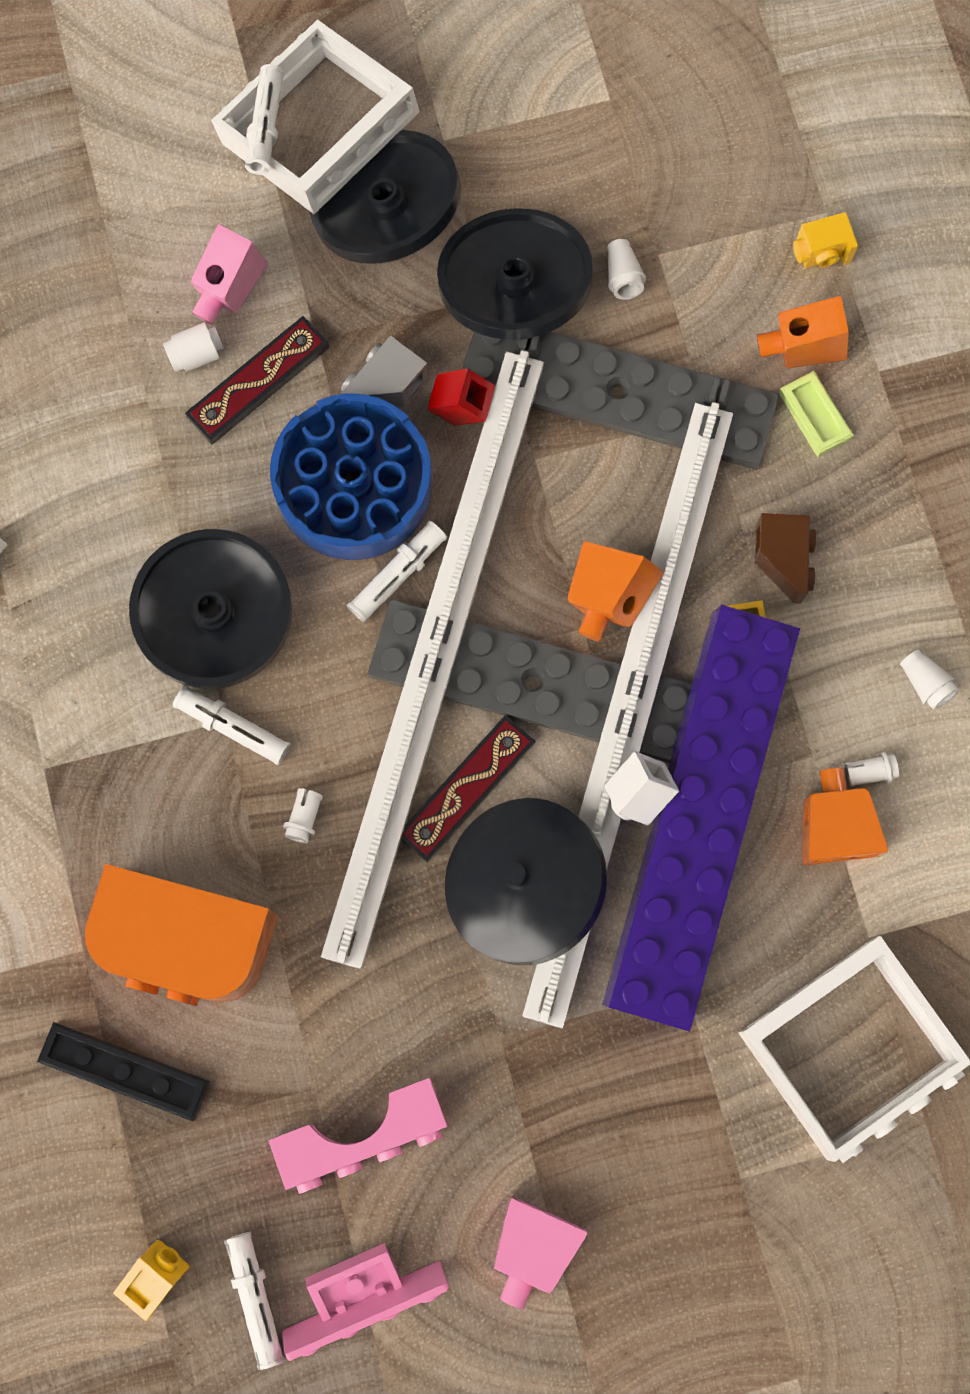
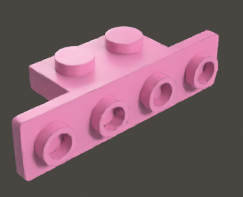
M383 1243L306 1277V1287L319 1314L282 1331L284 1353L289 1361L300 1356L312 1355L320 1347L340 1338H350L361 1329L381 1320H390L401 1311L414 1305L433 1301L441 1293L449 1289L441 1262H434L400 1277L388 1248Z

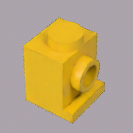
M846 212L802 224L797 239L793 243V248L798 263H803L805 269L816 265L819 268H825L837 263L840 259H842L843 265L850 264L857 251L858 244Z

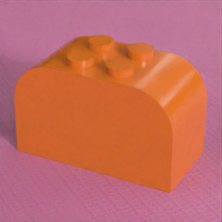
M105 864L86 923L85 941L90 956L98 966L109 973L127 978L125 987L155 995L158 994L159 987L168 989L165 998L194 1006L198 1005L199 998L212 1002H230L246 995L258 982L278 915L266 907Z

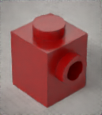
M468 368L437 374L427 410L453 426L486 422L495 385Z

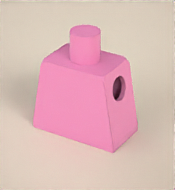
M220 224L217 225L192 277L191 283L201 294L192 314L212 325L222 307L232 313L239 311L267 266V262L252 241Z
M511 1196L494 1263V1269L509 1275L500 1300L523 1310L532 1287L550 1294L587 1235L586 1229Z

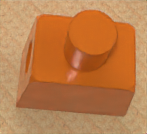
M842 297L829 298L779 313L778 330L756 334L760 358L783 353L786 368L847 360L849 331Z
M584 541L568 594V602L585 614L578 633L586 638L600 642L608 622L624 627L633 625L662 577L663 571L644 556Z
M830 768L819 771L822 793L809 795L804 799L803 866L875 858L888 853V846L868 789L847 790L844 768Z

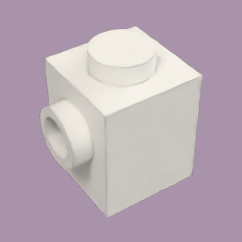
M636 751L631 754L604 785L612 802L611 807L619 817L627 821L632 819L645 825H649L679 792L665 763Z

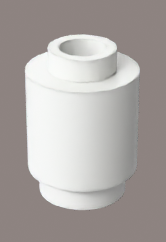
M205 322L171 335V340L163 343L175 372L183 369L185 372L216 361L220 359L217 351L224 349L216 328L207 329Z

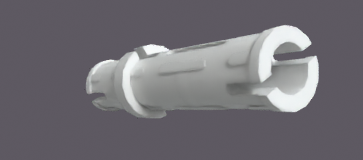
M266 64L260 68L253 122L247 128L249 147L245 168L250 173L264 175L269 172L272 146L277 143L278 131L275 126L284 72L279 66L273 64ZM267 96H268V97H269V99H268V106H267V109H266ZM264 129L263 138L261 142L262 130Z
M428 521L427 525L407 545L401 544L397 549L398 554L346 605L362 622L366 623L367 619L415 570L420 572L425 566L423 562L443 541L448 539L445 533L432 521Z
M186 685L180 689L174 699V708L180 709L203 723L202 727L206 730H217L242 746L271 760L277 766L281 764L289 751L291 743L283 741L255 723L227 709L226 703L219 699L213 701ZM200 706L227 720V724L202 711ZM238 726L246 732L261 739L262 741H264V744H261L258 741L252 739L251 737L238 731L236 727Z
M245 1232L225 1239L224 1244L226 1245L234 1278L231 1279L233 1289H238L257 1360L258 1370H263L283 1363L285 1358L281 1351L274 1319L263 1284V1279L266 1278L264 1269H259L251 1232Z

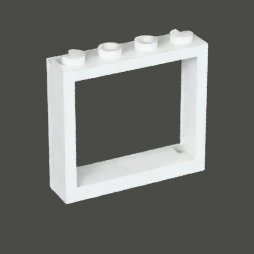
M318 19L303 34H300L282 54L271 62V64L279 66L284 72L279 102L325 58H328L383 99L301 178L297 177L274 158H270L269 172L263 176L313 214L328 202L420 112L413 87ZM259 75L249 82L244 90L227 106H224L211 120L221 143L245 162L249 141L244 135L247 133L248 126L253 122ZM267 96L266 109H267V106H268V99H269L268 96Z
M881 936L870 939L738 1032L826 1160L832 1162L840 1159L844 1163L852 1156L856 1157L863 1151L860 1143L873 1134L878 1139L892 1131L898 1125L894 1120L906 1110L910 1114H914L932 1101L929 1097L931 1092L941 1085L946 1090L957 1084V1081L965 1076L962 1070L970 1065L967 1055ZM874 962L943 1058V1061L831 1140L762 1040Z

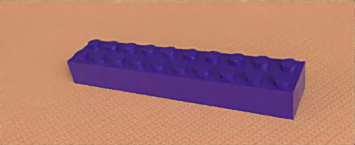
M722 604L712 612L668 768L679 792L654 818L603 999V1006L690 1032L800 628Z

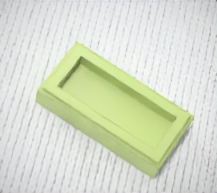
M815 371L780 388V397L817 457L852 440L853 433Z

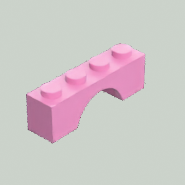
M427 1078L389 1093V1106L384 1122L371 1137L364 1141L356 1143L334 1141L322 1134L314 1124H309L268 1141L285 1190L296 1186L298 1193L301 1194L323 1185L321 1176L333 1171H337L338 1177L342 1178L362 1170L361 1160L377 1155L380 1163L402 1154L400 1145L416 1139L420 1147L441 1139L443 1136L440 1130L448 1127V1123L432 1080Z

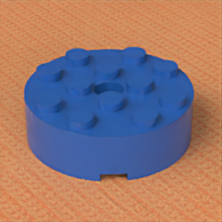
M339 394L318 400L316 405L307 409L299 416L295 415L287 423L273 449L270 463V479L281 515L292 533L302 543L320 554L343 560H362L385 554L401 545L415 532L429 507L432 493V474L426 442L418 429L409 420V416L395 405L380 398L365 394ZM349 472L361 473L359 478L350 481V483L343 479V476Z

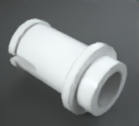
M881 752L880 757L844 763L846 779L850 788L880 781L891 784L892 779L899 778L898 763L894 754L887 755L886 752Z
M299 788L297 790V797L289 822H285L283 828L286 829V838L300 843H308L309 838L315 836V831L312 828L320 802L323 799L321 794L311 790L307 794L306 789Z

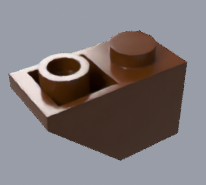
M761 513L756 524L755 563L793 603H802L808 591H813L815 584V568L809 567V553H814L816 530L810 529V516Z

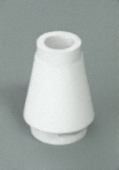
M626 239L614 240L607 246L608 288L618 299H632L643 292L646 276L630 247L629 241Z
M919 649L909 654L900 663L923 705L929 704L933 710H937L945 705L959 691L954 684L956 679L926 655H923Z

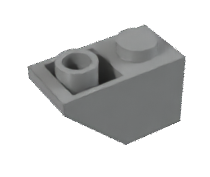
M390 336L383 345L378 343L372 348L366 358L367 363L358 373L353 372L346 378L341 387V394H365L385 400L396 407L405 406L428 379L427 362Z

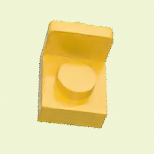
M156 1240L137 1260L113 1294L142 1319L147 1321L190 1266L180 1257L176 1250L168 1247L162 1241Z

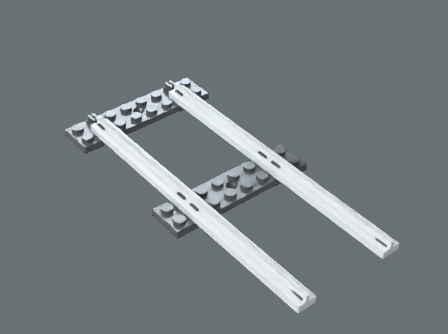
M476 332L473 333L462 369L468 368L495 385V390L428 608L423 609L390 599L367 673L368 678L403 687L321 958L361 970L363 968L443 699L499 715H507L510 718L599 743L578 817L588 825L599 841L607 869L621 817L613 811L611 799L604 785L634 751L653 759L670 763L692 686L690 683L661 676L720 460L755 470L758 469L779 393L553 332L533 338L516 340L498 339ZM613 387H621L625 391V395L621 398H614L610 390ZM531 408L682 449L650 561L661 569L663 574L632 625L622 664L467 621ZM529 676L539 678L541 684L537 689L531 690L526 687L525 680ZM356 932L350 955L347 956L353 934ZM589 932L576 946L565 954L536 965L522 1017L563 1028ZM545 988H548V989H547V992H546L545 999H544V1003H543V1007H542L541 1013H539V1009H540V1006H541V1002H542V999H543V995H544ZM556 991H558V992H557L556 999H555V1003H554V1006H553V1010H552V1013H551V1016H550L549 1014H550V1010H551L552 1003H553V1000H554V996H555Z

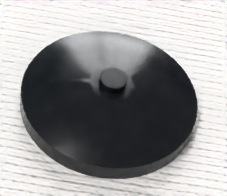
M401 130L315 214L310 212V217L320 239L334 254L357 263L377 264L395 261L421 250L437 238L447 227L459 204L461 194L460 177L451 154L440 142L420 132Z
M515 208L484 214L457 230L447 241L440 254L437 278L442 301L449 313L459 323L484 336L516 340L533 338L549 333L571 320L583 307L590 294L593 266L591 252L586 241L572 225L547 212Z
M203 529L192 531L175 537L162 545L147 559L140 569L130 594V625L142 653L158 671L168 678L195 688L219 689L230 687L257 675L280 652L289 633L292 620L291 592L278 562L256 541L245 535L228 530Z
M538 798L506 801L478 816L464 830L455 844L449 858L445 876V897L448 911L461 936L477 951L492 959L511 965L522 966L553 960L576 946L587 935L598 918L607 887L606 861L600 843L592 830L582 819L567 808Z

